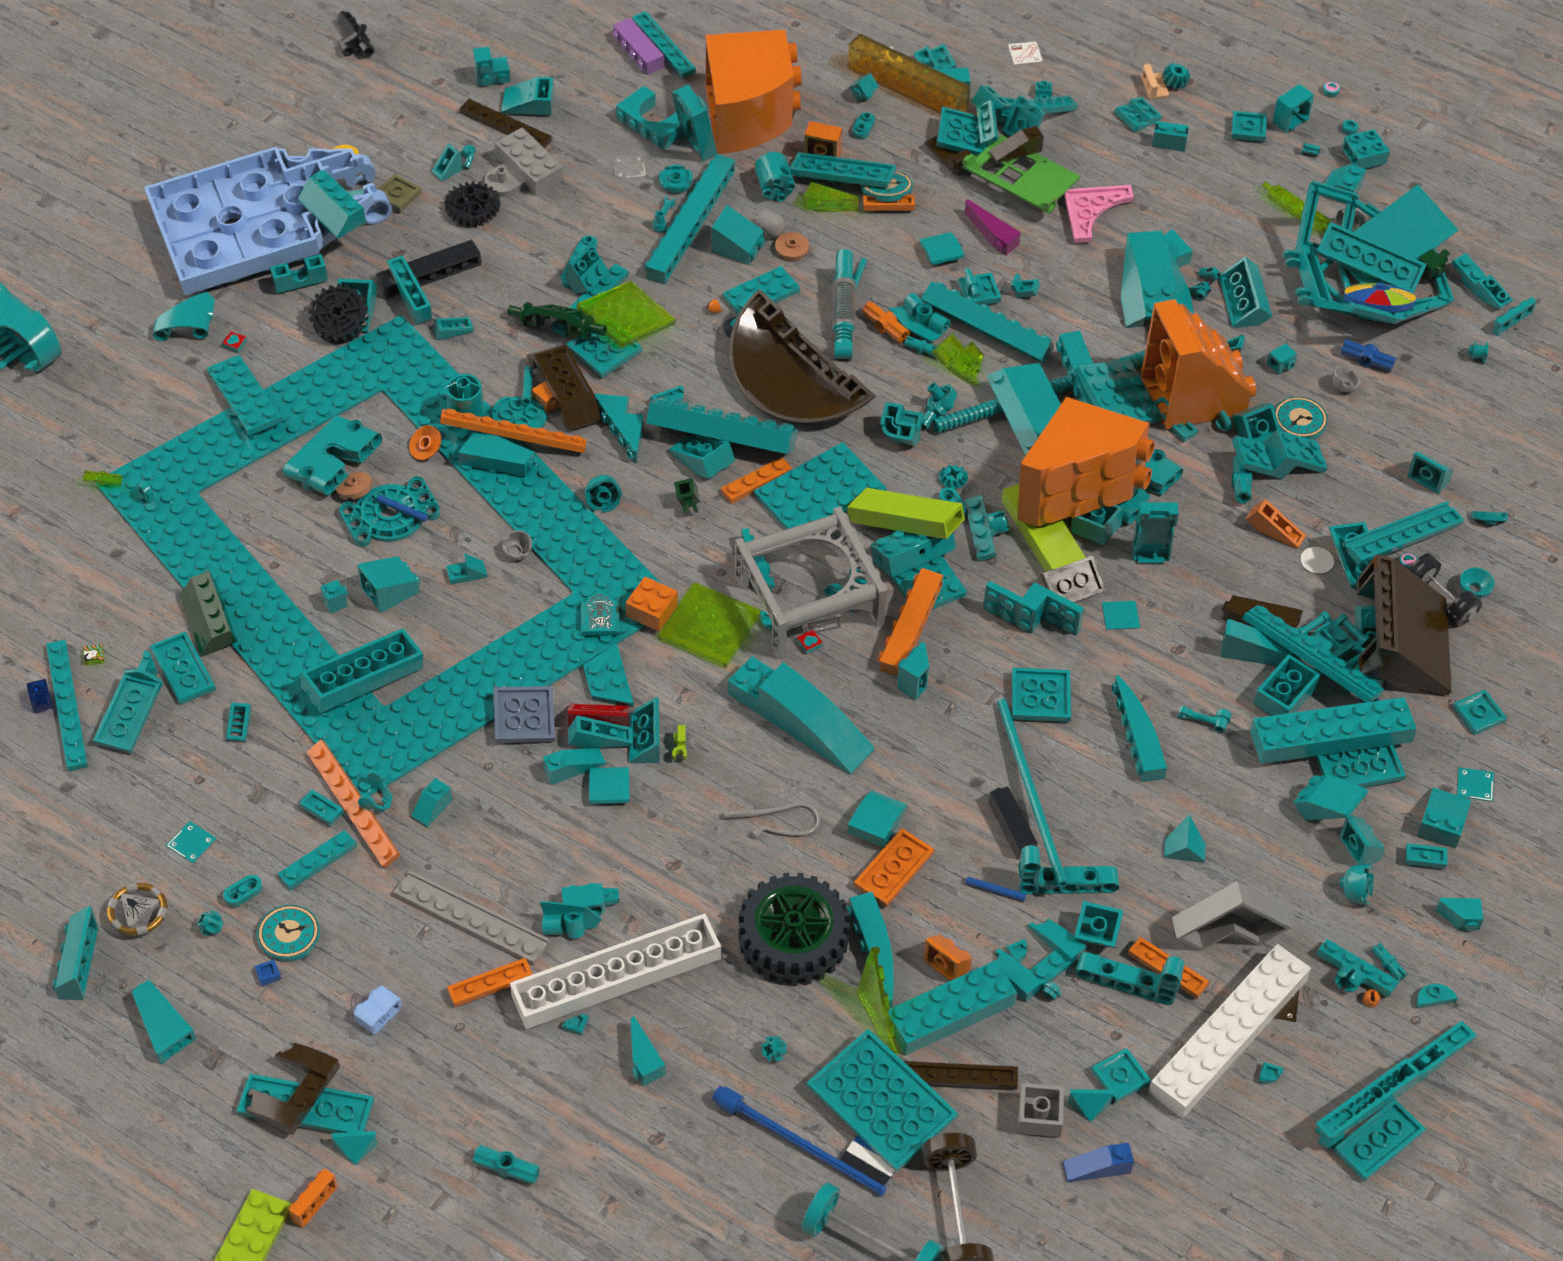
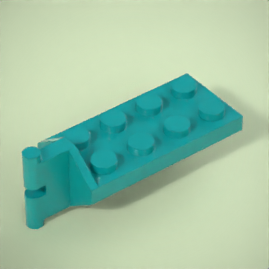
M149 651L143 652L142 660L137 669L125 670L93 739L94 744L132 753L163 685L162 680L156 677L158 671Z

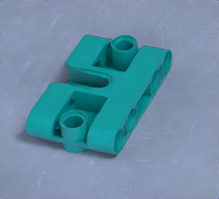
M337 415L284 465L283 475L297 482H302L305 490L314 489L329 495L349 476L345 472V464L335 456L362 464L381 445L382 434L364 427L360 420L350 421Z
M1154 449L1150 460L1145 464V467L1152 469L1151 480L1146 490L1162 496L1180 479L1184 469L1166 458L1165 452L1160 449ZM1138 488L1132 499L1117 504L1123 507L1122 520L1126 523L1132 524L1137 519L1139 503L1148 502L1151 498L1145 490Z

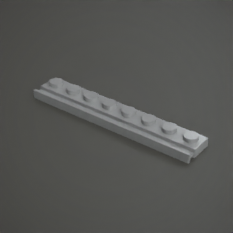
M410 870L393 892L394 897L519 959L526 958L527 962L533 966L545 951V947L550 943L548 938Z

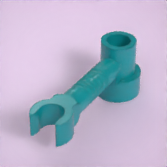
M666 196L661 211L655 212L654 220L652 221V229L654 231L662 232L666 229L665 216L669 209L675 206V198L668 200V196Z
M1180 706L1178 717L1215 725V731L1223 733L1226 730L1227 724L1230 723L1232 713L1226 709H1218L1215 717L1195 712L1186 706Z

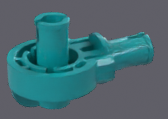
M933 382L928 386L927 391L931 393V396L928 399V405L925 407L926 413L924 414L921 426L923 429H928L934 418L945 415L947 411L954 407L957 391L951 385L947 384L939 387L936 382Z

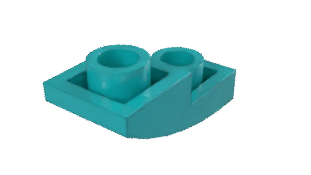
M1040 81L1035 83V99L1052 97V82Z

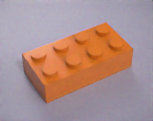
M324 1168L317 1174L315 1180L308 1184L307 1189L299 1195L298 1200L291 1204L289 1212L293 1223L303 1229L334 1193L338 1185L333 1173Z

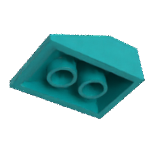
M338 278L337 284H342V287L349 285L351 290L355 288L358 294H361L369 309L367 311L369 319L365 320L367 327H363L362 330L363 332H369L376 303L377 285L373 280Z
M693 433L669 448V452L691 471L707 479L714 477L716 473L728 468L730 464L735 462L730 442Z
M1316 775L1298 793V797L1293 803L1305 821L1348 818L1369 791L1367 788L1329 775Z
M1433 787L1417 836L1456 849L1464 828L1471 800Z

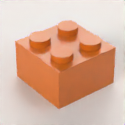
M810 121L804 134V153L840 157L842 127Z
M644 577L625 603L626 617L659 632L678 606V591Z

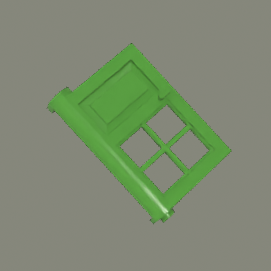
M1000 135L998 141L989 145L979 156L976 157L970 154L963 159V168L968 172L1047 214L1054 210L1057 200L1081 178L1080 175L1038 153L1024 156L1035 162L1027 172L1012 165L1018 158L1012 159L1008 163L1005 161L1000 162L1004 167L995 175L981 169L980 167L989 159L994 160L989 150L1008 139L1003 135ZM1008 168L1022 175L1013 185L998 178Z

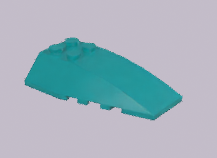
M1162 230L1127 233L1120 295L1125 327H1143L1145 320H1151L1154 303L1175 299L1194 314L1190 290Z

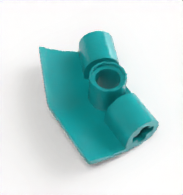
M916 293L907 295L903 306L889 307V311L896 316L901 325L929 342L940 338L950 326L948 318L938 313H932V307L929 304H925Z

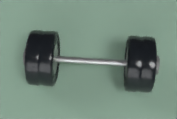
M1430 553L1420 556L1409 567V570L1427 584L1433 581L1454 601L1449 607L1447 615L1456 625L1463 626L1471 621L1482 607L1481 599L1471 591L1461 594L1458 598L1453 596L1435 579L1441 569V563Z

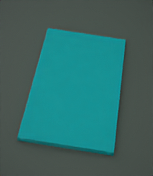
M1417 184L1354 232L1418 260L1419 256L1431 249L1434 250L1459 230L1421 186ZM1347 268L1360 284L1379 283L1377 280Z

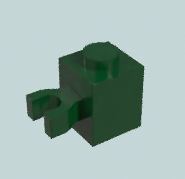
M1431 249L1419 256L1418 261L1427 264L1422 274L1430 281L1435 277H1440L1445 271V264L1448 262L1447 256L1450 255V252L1444 249L1437 254Z
M689 478L674 482L677 500L683 507L684 515H689L688 508L693 507L694 512L697 513L698 507L696 503H700L694 480Z

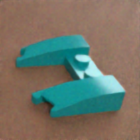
M1046 919V922L1035 925L1034 922L1028 924V928L1053 950L1051 954L1031 970H1028L1000 948L995 952V956H998V964L1017 991V994L1025 1002L1041 991L1045 982H1052L1078 961L1080 955L1086 951V945L1080 940L1074 939L1073 934L1050 919Z

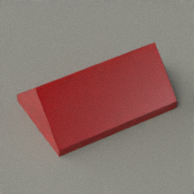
M571 703L568 708V727H570L576 716L628 727L629 706Z

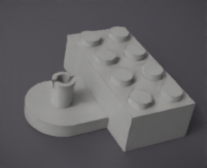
M520 128L495 142L496 157L503 164L486 174L485 184H488V188L493 186V191L497 190V195L500 197L509 196L524 187H527L537 196L564 181L563 166L524 128Z

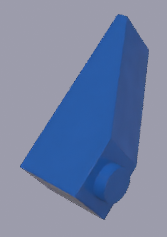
M1129 1142L1107 1145L1063 1161L1067 1182L1131 1174L1134 1164Z

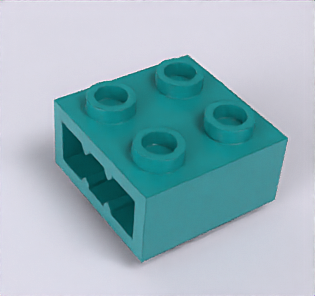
M1375 129L1344 136L1342 150L1352 165L1367 169L1387 163L1390 150Z

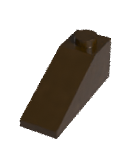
M1037 126L1022 129L989 150V153L996 163L1042 152L1044 136Z

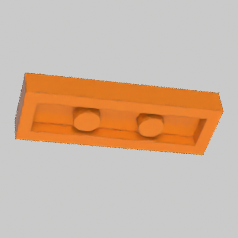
M863 195L864 211L915 210L914 195H905L898 201L882 202L876 201V198Z

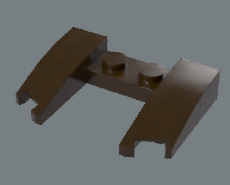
M293 1043V1047L283 1053L279 1051L275 1054L277 1059L307 1073L289 1101L286 1103L270 1095L250 1089L249 1098H252L251 1107L246 1109L247 1113L292 1136L340 1068L337 1058L298 1043Z

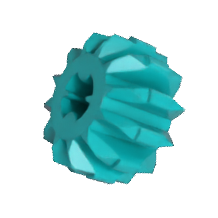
M1172 62L1167 64L1161 78L1163 83L1167 84V87H1172L1173 90L1175 88L1180 90L1187 86L1191 74L1189 69H1185V65L1181 66L1179 63L1175 64Z

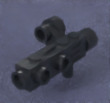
M349 11L339 12L337 23L348 36V38L338 41L341 53L345 57H349L356 48L364 57L372 56L375 49L365 34L367 26L365 24L359 26L356 18Z

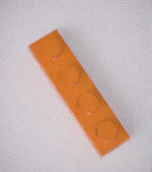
M780 457L721 487V493L730 504H733L754 493V490L789 472L792 470V467L783 457Z
M1139 937L1128 951L1129 956L1160 975L1167 957L1170 956L1142 937ZM1184 966L1179 988L1195 999H1198L1209 985V980Z
M526 958L447 986V991L454 1007H458L509 988L511 982L533 975Z

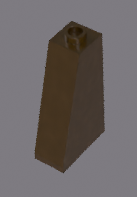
M1235 595L1231 597L1230 601H1225L1221 610L1224 612L1222 620L1226 622L1227 619L1234 620L1253 628L1255 627L1242 618L1245 612L1248 613L1249 610L1257 605L1265 607L1268 612L1276 617H1280L1286 624L1294 628L1298 627L1303 614V610Z

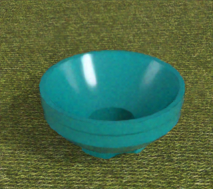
M1473 567L1463 571L1459 583L1464 593L1471 591L1478 598H1484L1494 589L1495 580L1488 571ZM1470 586H1477L1480 591L1474 592L1470 589Z

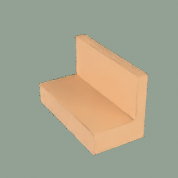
M1150 64L1143 65L1142 80L1149 99L1168 98L1169 93L1161 78L1162 74L1153 73Z

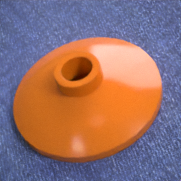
M431 425L419 428L410 440L409 449L411 455L418 460H427L434 456L441 444L439 430Z

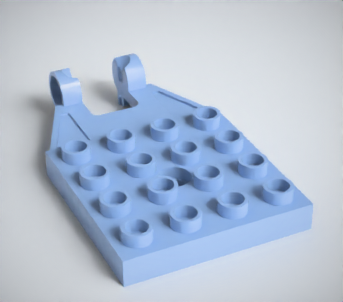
M276 146L144 187L184 295L203 292L207 288L226 282H235L245 276L261 271H270L271 266L302 261L304 258L319 254V250L336 237L298 201L300 193L308 179L323 169L335 181L344 178L346 184L351 188H354L358 182H372L376 176V171L370 158L363 154L355 155L352 149H309L307 156H288L285 149H278ZM373 183L363 186L364 193L353 196V198L364 208L366 223L378 224L385 221L392 212V206L386 193L382 190H376ZM237 218V222H235V223H232V224H225V223H224L225 221H227V220H229V219Z

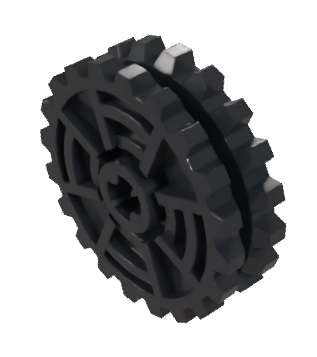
M337 284V287L329 285V289H321L322 293L320 295L316 294V300L310 303L312 308L309 309V314H311L309 319L312 322L313 328L317 334H320L322 339L327 338V341L330 343L333 340L336 341V344H340L341 341L348 343L350 338L355 340L358 333H363L362 328L367 327L365 320L369 319V314H367L369 309L362 295L358 294L355 288L351 290L349 285L342 287V284Z

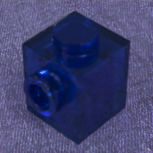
M46 679L26 683L34 713L53 708Z

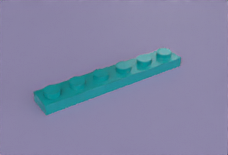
M647 11L632 16L633 22L664 55V59L682 79L696 73V67Z
M615 263L608 269L609 272L589 292L584 293L569 308L582 310L586 315H589L629 276V270ZM555 321L551 325V331L566 338L569 335L567 321Z

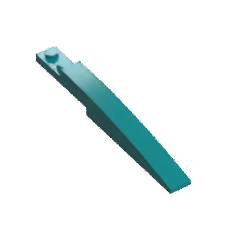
M1460 1021L1409 1059L1405 1058L1327 1114L1316 1122L1315 1126L1329 1140L1334 1139L1434 1073L1445 1064L1446 1060L1474 1041L1477 1034L1463 1021Z

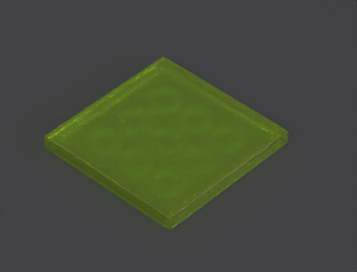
M632 281L577 303V309L582 310L586 315H592L594 323L607 326L606 335L621 348L676 323V319Z
M694 582L659 633L658 640L727 668L759 619L760 611L762 610Z

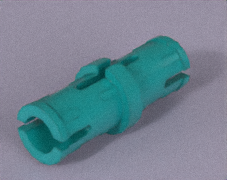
M907 336L904 342L905 347L914 349L920 354L924 353L938 358L941 352V347L931 345L925 340L921 341Z
M1378 943V946L1375 945L1371 949V952L1382 963V967L1387 969L1396 980L1401 981V979L1404 980L1407 977L1408 973L1397 962V958L1391 955L1382 943Z

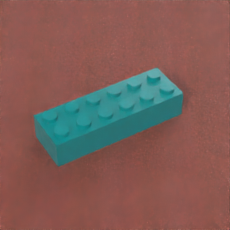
M404 628L302 671L301 688L318 711L323 713L423 669V652Z
M995 960L886 1010L885 1023L907 1056L1014 1006L1017 991Z

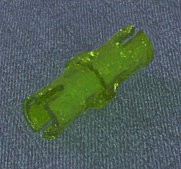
M84 470L83 481L99 483V485L111 484L121 486L123 476L122 474L106 473V471L102 470L100 472Z

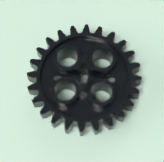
M466 181L464 186L459 183V188L453 187V191L449 190V195L445 196V212H447L448 217L452 218V221L457 219V224L463 222L464 226L467 223L473 226L476 223L480 226L481 221L486 224V219L491 221L492 216L496 217V212H499L500 196L497 195V190L493 191V186L488 188L487 183L481 185V181L478 184H475L474 181L468 184Z

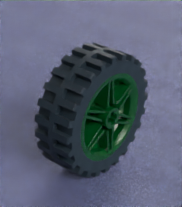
M783 873L782 878L777 879L776 875L770 877L768 883L765 884L764 881L758 883L757 891L753 889L749 891L748 900H743L742 910L739 911L738 941H740V951L744 953L746 963H753V971L758 974L761 971L764 973V979L768 981L771 978L777 979V984L783 985L784 981L791 982V986H797L798 982L805 981V985L812 984V979L817 978L819 981L824 979L825 972L827 971L830 974L833 973L836 963L841 964L844 953L847 952L850 928L849 911H846L844 899L839 900V892L836 889L831 891L829 889L830 884L826 881H823V883L817 882L816 876L811 875L810 879L805 878L804 873H797V876ZM776 933L778 935L776 936V938L772 937V934ZM809 936H815V939L810 940Z

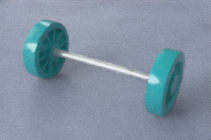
M830 1182L825 1183L818 1190L802 1221V1232L814 1238L820 1234L829 1219L905 1261H938V1255L944 1250L943 1245L931 1239L924 1245L915 1259L836 1215L833 1212L840 1197V1188Z

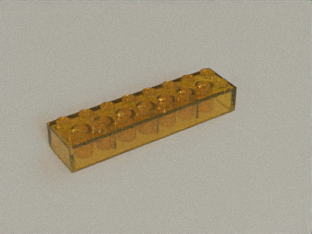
M859 33L849 43L847 69L861 76L871 73L878 84L938 113H941L942 106L968 112L971 86Z

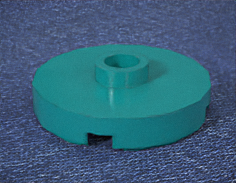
M669 165L659 173V184L668 192H683L692 185V173L682 165Z

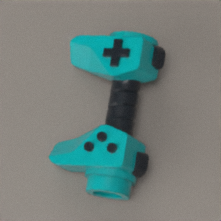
M1216 267L1199 269L1198 275L1205 278V282L1202 281L1195 286L1188 287L1190 293H1195L1196 299L1202 301L1211 292V283L1216 281L1221 275Z

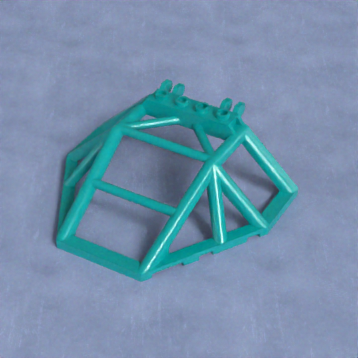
M1314 180L1311 181L1308 185L1295 250L1288 249L1283 251L1286 265L1291 268H1298L1304 288L1300 287L1295 291L1300 305H1310L1357 318L1395 324L1450 305L1454 301L1446 275L1443 273L1440 277L1434 278L1439 295L1416 299L1415 306L1407 311L1386 312L1360 304L1354 305L1353 302L1347 303L1344 297L1326 282L1323 271L1334 261L1326 259L1320 265L1318 256L1315 254L1320 244L1309 241L1319 195L1346 202L1341 227L1352 231L1356 208L1371 218L1381 211L1369 202L1366 205L1358 199L1359 195L1354 192ZM1336 263L1345 290L1350 286L1344 266Z

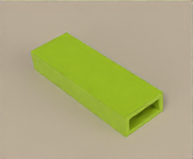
M1019 484L1003 489L1002 503L1045 572L1086 558L1062 519L1041 526L1017 520Z
M866 488L848 506L851 523L947 539L965 520L962 503Z

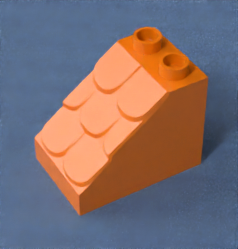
M1175 299L1154 303L1141 380L1153 402L1161 397H1164L1169 402V407L1163 402L1155 405L1161 411V414L1167 416L1166 421L1163 418L1161 419L1165 429H1171L1172 425L1177 426V424L1182 423L1184 426L1187 422L1197 424L1216 420L1221 411H1225L1228 417H1231L1248 409L1250 398L1256 395V384L1252 376H1244L1242 372L1243 360L1238 350L1231 351L1226 339L1216 329H1211L1197 313L1192 314L1183 304H1179Z
M1066 397L1020 463L1017 520L1041 526L1069 516L1075 518L1104 506L1110 507L1132 499L1138 488L1146 490L1151 480L1152 469L1145 467V464L1150 460L1155 447V441L1148 439L1149 423Z

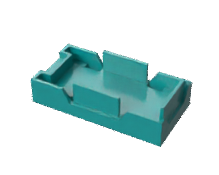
M1178 502L1139 503L1131 546L1132 561L1138 559V563L1164 564L1165 561H1170L1174 527L1177 526L1179 516Z

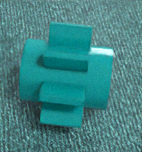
M211 909L210 913L203 912L200 915L197 925L200 927L199 930H201L202 934L210 937L211 933L217 935L221 931L224 922L221 920L220 913Z
M781 1036L766 1037V1043L761 1044L762 1055L768 1058V1062L782 1061V1055L788 1053L787 1043L781 1040Z

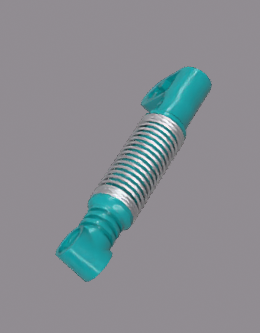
M847 249L837 251L835 260L832 328L835 333L834 359H852L856 284L853 278V252Z

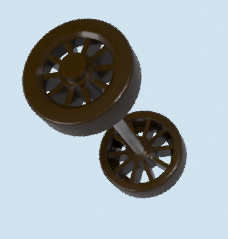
M944 1133L928 1139L921 1147L923 1164L934 1171H949L960 1242L958 1245L943 1250L938 1255L937 1260L994 1261L993 1251L990 1247L980 1243H966L955 1170L965 1168L976 1160L977 1150L974 1138L964 1133Z

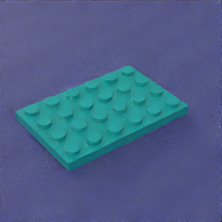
M841 442L754 490V496L787 530L833 515V509L841 507L843 512L848 514V506L866 488L887 491V487L844 442Z
M869 1029L863 1032L807 1082V1087L895 1172L904 1167L921 1151L922 1145L928 1139L939 1135L958 1118L959 1114Z

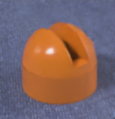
M717 299L710 301L707 305V310L712 314L722 311Z
M1372 989L1367 990L1362 998L1363 1004L1369 1008L1376 1007L1380 1001L1379 993ZM1371 995L1374 996V1001H1370Z

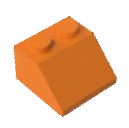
M942 935L931 936L926 939L923 959L926 964L949 981L969 972L972 966V958L968 952L959 949L950 939L944 938Z

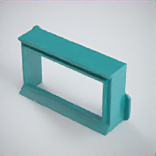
M687 84L672 92V97L682 136L688 139L704 162L717 154L707 112L708 107L700 96L697 97ZM683 108L690 116L693 127L691 131L688 130Z

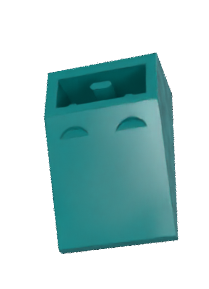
M535 77L505 88L501 112L506 114L552 115L554 78Z

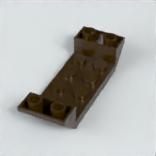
M558 345L526 355L532 368L539 369L561 409L560 419L567 432L601 422L595 395L567 345Z

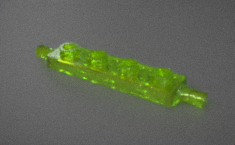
M1265 181L1262 184V188L1269 191L1267 198L1301 220L1305 202L1281 185L1272 186ZM1316 210L1312 228L1318 233L1327 230L1331 219Z

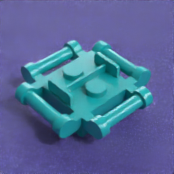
M1323 611L1316 619L1304 627L1297 628L1301 634L1313 639L1316 644L1328 649L1331 654L1344 660L1351 667L1359 663V656L1366 649L1363 647L1371 641V638L1356 628L1344 613L1333 621L1330 615ZM1322 623L1324 624V625H1322L1321 627H1319L1318 629H1316V630L1314 631V634H1313L1312 636H1309V635L1307 634V633H1309L1310 631H1312L1313 629H1315L1316 627H1318L1319 625H1321ZM1343 625L1359 641L1356 642L1340 626Z

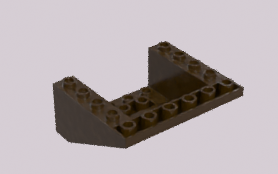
M1377 554L1356 580L1357 595L1375 599L1376 637L1359 656V671L1370 676L1448 696L1452 691L1447 598L1396 559Z

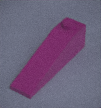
M969 199L966 200L965 214L993 248L1007 256L1019 246L1021 232Z

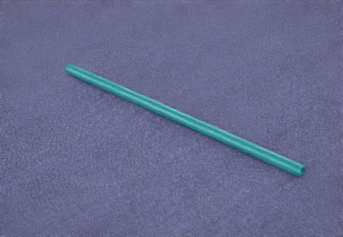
M1000 699L997 705L1057 885L1060 888L1065 887L1068 883L1007 701Z

